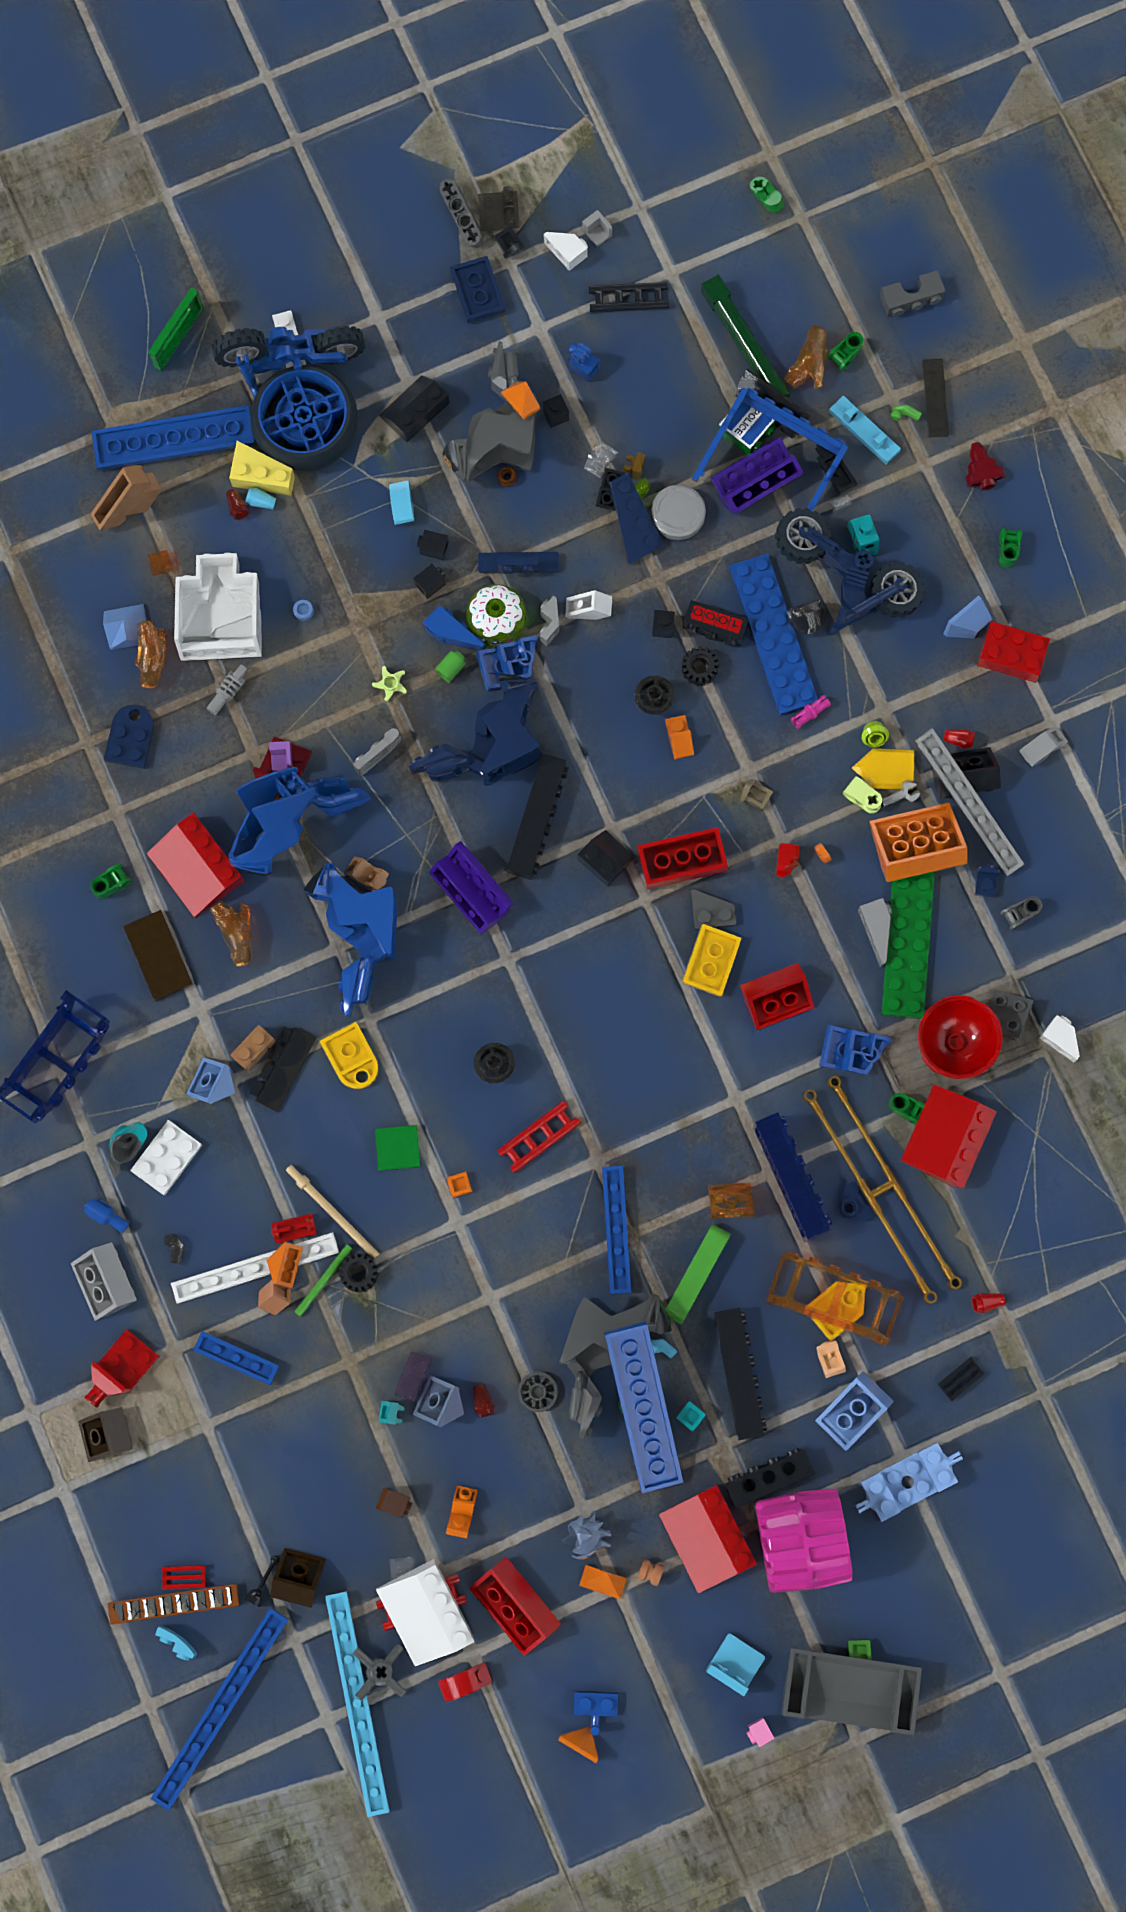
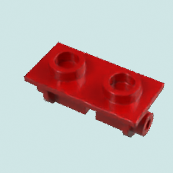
M312 1213L271 1223V1231L276 1244L317 1234Z

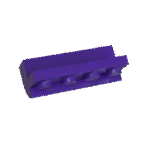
M777 437L710 478L719 493L718 497L730 513L736 514L803 474V471L795 455H789L781 437Z
M461 841L455 844L449 854L437 861L429 871L432 878L480 934L494 927L511 911L512 900Z

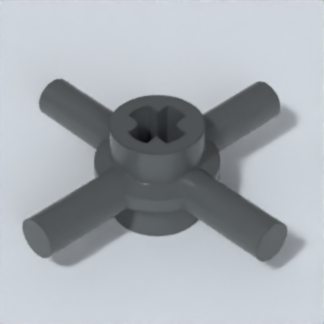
M399 1644L392 1649L385 1659L372 1660L359 1647L354 1650L352 1654L367 1667L366 1675L368 1680L355 1694L360 1701L364 1699L374 1685L382 1686L386 1684L400 1697L406 1693V1690L392 1678L393 1670L391 1664L404 1650ZM376 1668H383L381 1671L383 1676L376 1677Z

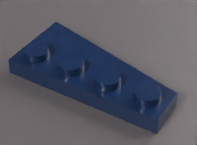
M625 473L610 481V490L617 512V520L622 534L623 546L625 547L627 564H631L664 546L629 474Z

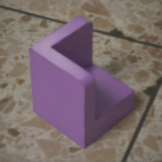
M290 741L269 742L272 771L276 772L293 767Z

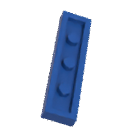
M203 1331L193 1351L268 1385H272L280 1367L275 1363Z

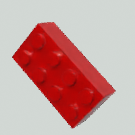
M718 827L637 845V852L647 890L724 873L728 869Z

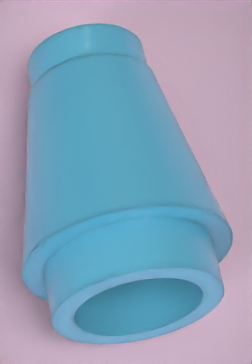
M250 487L245 503L250 504L249 506L273 510L276 498L257 487L255 489Z

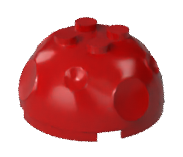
M955 995L937 1001L925 1012L919 1024L918 1046L922 1059L932 1071L944 1077L969 1079L982 1074L995 1063L1002 1047V1028L996 1014L988 1005L970 996Z

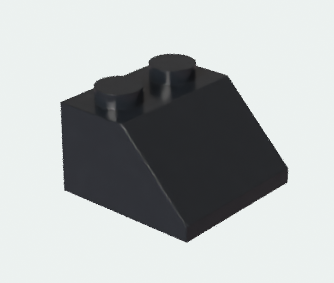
M607 830L591 839L577 854L578 861L607 887L636 858Z

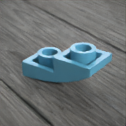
M409 480L389 484L395 525L414 521V506L411 501V485Z
M164 1626L157 1628L155 1635L160 1637L159 1641L169 1645L175 1642L172 1651L177 1653L176 1657L189 1661V1658L193 1659L196 1657L197 1652L182 1636Z

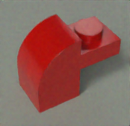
M485 1662L438 1681L445 1702L463 1697L493 1683Z

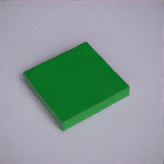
M417 1125L375 1129L378 1171L421 1167Z

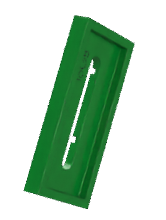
M192 287L148 351L154 367L159 371L163 370L204 308L198 291Z

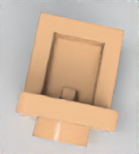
M827 1341L816 1347L818 1359L826 1378L846 1372L837 1341Z

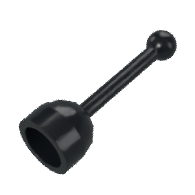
M277 1556L271 1557V1563L257 1589L249 1591L244 1600L258 1607L261 1606L264 1599L261 1590L274 1565L279 1562Z

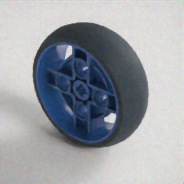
M302 365L300 370H295L294 366H291L269 377L256 393L251 407V429L256 443L266 456L293 470H317L335 462L350 447L357 430L358 409L354 396L348 386L334 373L312 365ZM302 385L318 386L333 394L324 397L318 391L302 388ZM284 392L285 395L276 407L275 416L265 419L272 402ZM296 398L302 399L299 403L293 402ZM327 409V412L321 414L319 410ZM344 417L338 433L327 444H324V440L331 432L334 420ZM285 422L290 423L288 427H281ZM310 433L316 434L313 438H307V435ZM284 439L291 445L306 448L307 451L289 450L275 442Z

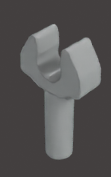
M907 780L902 782V789L899 792L882 799L884 807L903 798L908 799L910 802L915 801L920 795L919 790L908 793L910 788L916 786L915 781Z

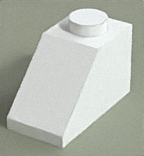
M546 232L544 234V244L569 271L588 257L586 242L582 238L579 239L575 234Z
M594 590L568 597L566 599L565 617L593 620L611 616L612 596Z
M1056 1015L1040 1036V1039L1074 1063L1080 1057L1075 1028L1071 1025L1069 1019Z

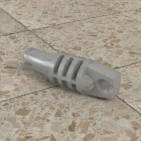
M240 664L235 672L230 671L216 689V696L206 708L209 712L217 715L223 705L232 700L245 682L243 677L247 673L246 667Z

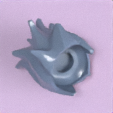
M595 1512L583 1519L581 1514L576 1521L568 1525L569 1535L562 1539V1542L573 1546V1558L587 1559L600 1548L611 1547L610 1543L602 1540L604 1536L611 1537V1531L600 1528L603 1522L595 1521Z

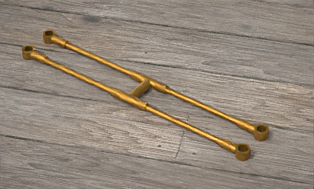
M832 1076L827 1082L828 1087L834 1090L841 1103H844L880 1163L881 1170L888 1180L887 1182L870 1190L825 1118L824 1111L816 1100V1092L814 1090H807L803 1094V1100L809 1103L816 1116H819L855 1176L857 1185L860 1187L875 1215H878L917 1280L916 1283L923 1293V1301L931 1305L937 1301V1294L931 1291L923 1277H920L883 1215V1210L878 1204L876 1197L893 1188L940 1263V1268L948 1280V1287L951 1290H957L961 1287L962 1281L954 1275L948 1263H945L907 1200V1195L891 1168L883 1160L848 1102V1097L841 1087V1079L838 1076ZM831 1080H836L837 1086L832 1085ZM808 1093L813 1096L812 1100L807 1098ZM952 1280L957 1281V1287L952 1285ZM928 1294L933 1296V1301L927 1299Z

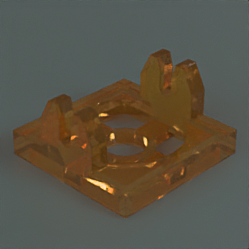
M750 1183L708 1185L711 1220L726 1217L754 1216ZM728 1196H734L737 1199L733 1201H728L725 1198ZM746 1201L744 1207H735L738 1202ZM716 1203H725L729 1205V1208H720Z

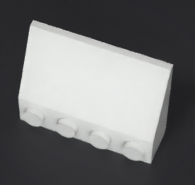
M435 1559L376 1588L415 1666L454 1653L474 1642L473 1634Z

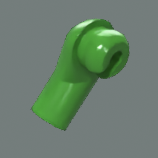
M908 404L895 406L891 410L890 416L893 420L898 421L901 419V416L907 415L917 421L922 412Z

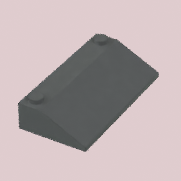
M791 1648L781 1714L802 1719L811 1718L883 1729L893 1733L914 1736L922 1668Z

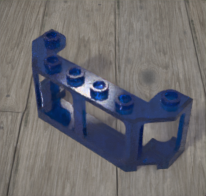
M67 990L60 998L63 1002L60 1006H57L56 1009L58 1011L9 1078L5 1077V1082L0 1086V1100L35 1124L42 1121L54 1107H58L64 1099L63 1094L67 1089L70 1090L74 1086L76 1076L79 1072L85 1071L89 1064L87 1061L100 1050V1043L109 1029L110 1021L105 1016ZM75 1002H78L101 1018L95 1029L72 1014ZM67 1021L72 1022L93 1037L73 1067L48 1050V1046ZM41 1057L46 1058L67 1073L47 1103L22 1086L23 1080ZM13 1091H17L38 1107L30 1116L7 1100L6 1097Z

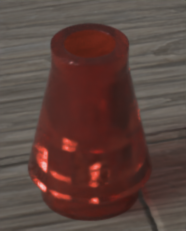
M231 489L227 491L226 497L230 515L236 520L247 517L249 506L238 494L237 490Z
M485 1384L474 1386L475 1413H477L479 1418L494 1414L495 1405Z

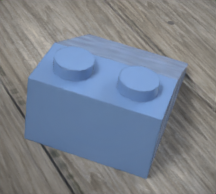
M863 1371L815 1421L847 1451L894 1401Z

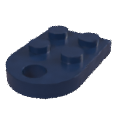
M128 705L121 708L115 714L104 755L105 762L145 769L154 730L153 719L145 708L138 705ZM134 711L141 713L140 718L136 721L130 719V715Z

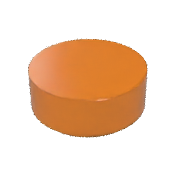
M821 843L814 846L815 852L823 863L826 864L832 860Z

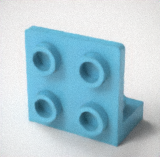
M729 1633L708 1665L706 1672L742 1696H745L748 1686L763 1663L765 1656Z

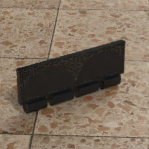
M749 369L745 371L736 387L738 390L736 397H738L742 388H751L758 392L757 396L773 400L776 403L775 406L791 410L793 416L798 419L802 417L809 420L811 415ZM775 421V427L779 428L781 424ZM783 426L781 429L791 439L796 434L800 435L786 426Z
M295 1027L293 1030L284 1028L278 1039L285 1044L284 1047L276 1044L269 1056V1059L274 1061L275 1064L272 1065L266 1062L259 1075L261 1079L265 1080V1083L263 1084L256 1080L250 1094L257 1097L256 1102L275 1112H278L316 1041L315 1037Z

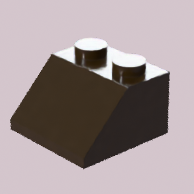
M123 1407L102 1411L78 1421L88 1462L133 1449Z
M284 1548L272 1580L270 1597L312 1608L326 1559Z

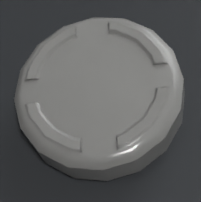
M679 484L668 486L661 490L652 502V522L656 530L668 539H689L697 534L704 525L706 516L704 500L696 490L689 486Z

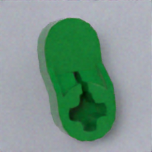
M756 177L751 181L750 189L754 197L761 202L765 209L772 213L783 209L784 200L782 195L766 178Z

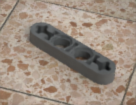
M444 179L439 187L440 193L465 242L473 248L480 247L484 242V235L459 185L452 179ZM448 185H451V186H452V187H451V191H452V193L454 194V196H452V195L447 191V190H448V187H447ZM457 200H461V208L454 210V203ZM464 217H470V223L467 226H462ZM472 230V232L476 235L475 242L472 241L473 237L471 233L468 231Z

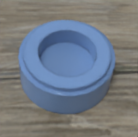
M299 600L293 606V613L298 620L307 621L312 618L314 609L309 601Z

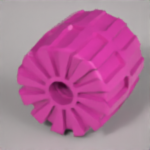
M837 1489L801 1491L756 1502L757 1521L770 1592L819 1589L852 1580L853 1574L848 1538Z

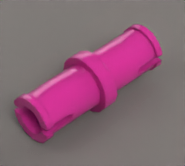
M822 695L812 704H807L801 712L791 717L792 724L796 725L795 727L799 729L809 720H814L820 712L831 706L828 698L825 700L826 696Z

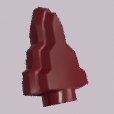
M980 442L972 443L969 454L971 463L967 467L968 475L965 477L967 487L980 486L981 491L990 490L996 487L997 481L1006 477L1005 471L1002 466H998L994 458L988 456L986 448Z

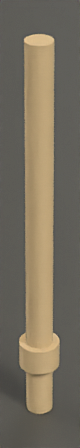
M292 1165L286 1169L288 1174L296 1181V1185L301 1190L304 1189L373 1260L379 1256L380 1253L310 1184V1180L305 1175L302 1176Z

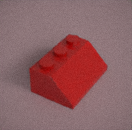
M798 963L740 985L745 1004L756 1030L815 1008L806 975Z

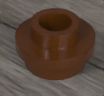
M503 467L497 473V480L502 486H512L517 480V473L511 467ZM505 475H509L511 478L509 480H505L503 477Z

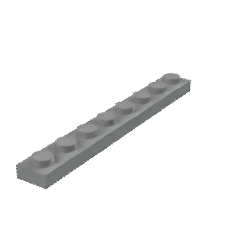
M931 728L916 738L915 742L1005 875L1008 876L1023 866V861L934 729Z

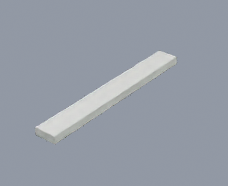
M333 1232L294 1244L303 1247L298 1266L339 1253ZM275 1251L171 1283L176 1303L179 1304L271 1275L266 1260Z

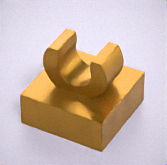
M637 452L636 459L632 455H627L626 461H630L633 464L631 466L624 465V471L632 472V478L640 480L645 463V454Z

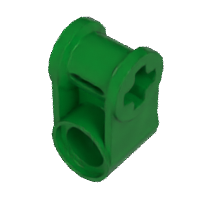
M858 332L849 333L830 351L827 359L833 360L840 367L839 369L844 371L861 353L863 336ZM855 341L859 345L854 347L851 346L849 343Z
M1001 527L998 560L1004 568H1011L1016 564L1020 553L1022 529L1016 531L1006 530L1005 527ZM1009 553L1013 558H1007L1004 554Z
M121 864L112 866L92 880L90 888L96 898L100 900L107 899L131 884L132 880L127 878ZM99 885H106V888L103 892L96 891V888Z
M903 1093L893 1095L888 1100L889 1110L904 1118L907 1122L916 1125L925 1104ZM895 1098L903 1101V1108L895 1107Z

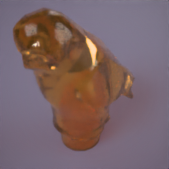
M813 325L806 334L807 340L800 348L796 362L789 368V373L784 378L793 389H796L800 384H804L809 377L813 378L815 390L817 387L823 386V374L827 358V332L822 326Z
M147 620L138 623V650L135 666L140 669L141 686L152 689L157 687L162 669L166 663L167 642L166 630L155 628L154 621Z
M221 900L209 911L214 916V922L221 929L223 939L232 952L230 957L236 966H245L251 961L252 929L250 906L245 905L243 901L240 904V912L236 913L230 905L227 906Z

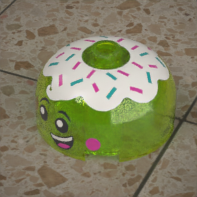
M493 584L479 589L471 597L466 609V620L470 632L473 635L479 636L484 641V645L497 647L499 644L513 642L522 635L527 624V611L522 597L515 590L505 585Z

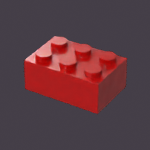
M991 621L986 632L977 666L1036 683L1040 676L1050 638Z

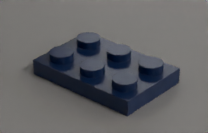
M488 256L450 267L467 323L505 312Z

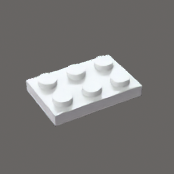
M168 1120L130 1171L165 1196L202 1147V1144Z

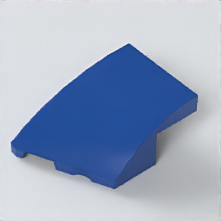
M537 635L520 638L518 641L499 644L497 647L476 652L486 691L501 688L498 681L500 674H513L527 679L531 677L532 662L535 657L534 651L538 640Z
M827 1025L819 1066L867 1075L874 1062L880 1058L882 1051L891 1043L892 1038Z

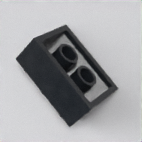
M421 375L379 416L404 441L408 442L450 403L449 394L435 380Z
M990 747L950 754L975 792H990L1001 788L1000 766ZM931 766L935 788L939 797L952 798V795Z

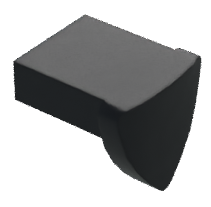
M511 225L494 235V239L503 251L505 259L515 255L525 247Z

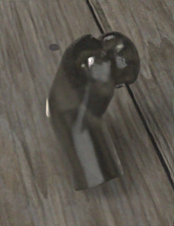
M168 1234L164 1238V1243L173 1252L170 1263L181 1265L184 1244L178 1236Z

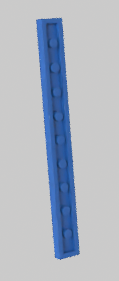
M270 1607L154 1792L151 1800L168 1811L172 1808L289 1620L287 1617Z

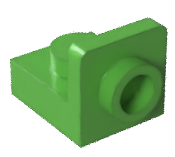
M870 1640L848 1641L849 1657L872 1660Z

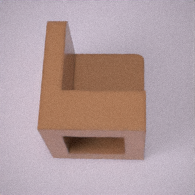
M273 1280L259 1291L258 1308L273 1315H277L291 1302V1288L274 1284Z

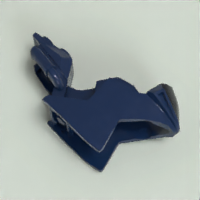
M500 674L498 681L504 697L502 700L488 703L478 711L473 749L466 754L449 744H443L440 747L438 745L434 746L428 751L429 754L424 757H417L411 761V765L408 766L411 773L416 774L426 771L432 782H438L459 777L461 774L471 771L483 777L484 785L488 786L541 759L542 752L538 749L540 747L539 742L525 729L527 715L534 694L539 690L537 682L518 675Z

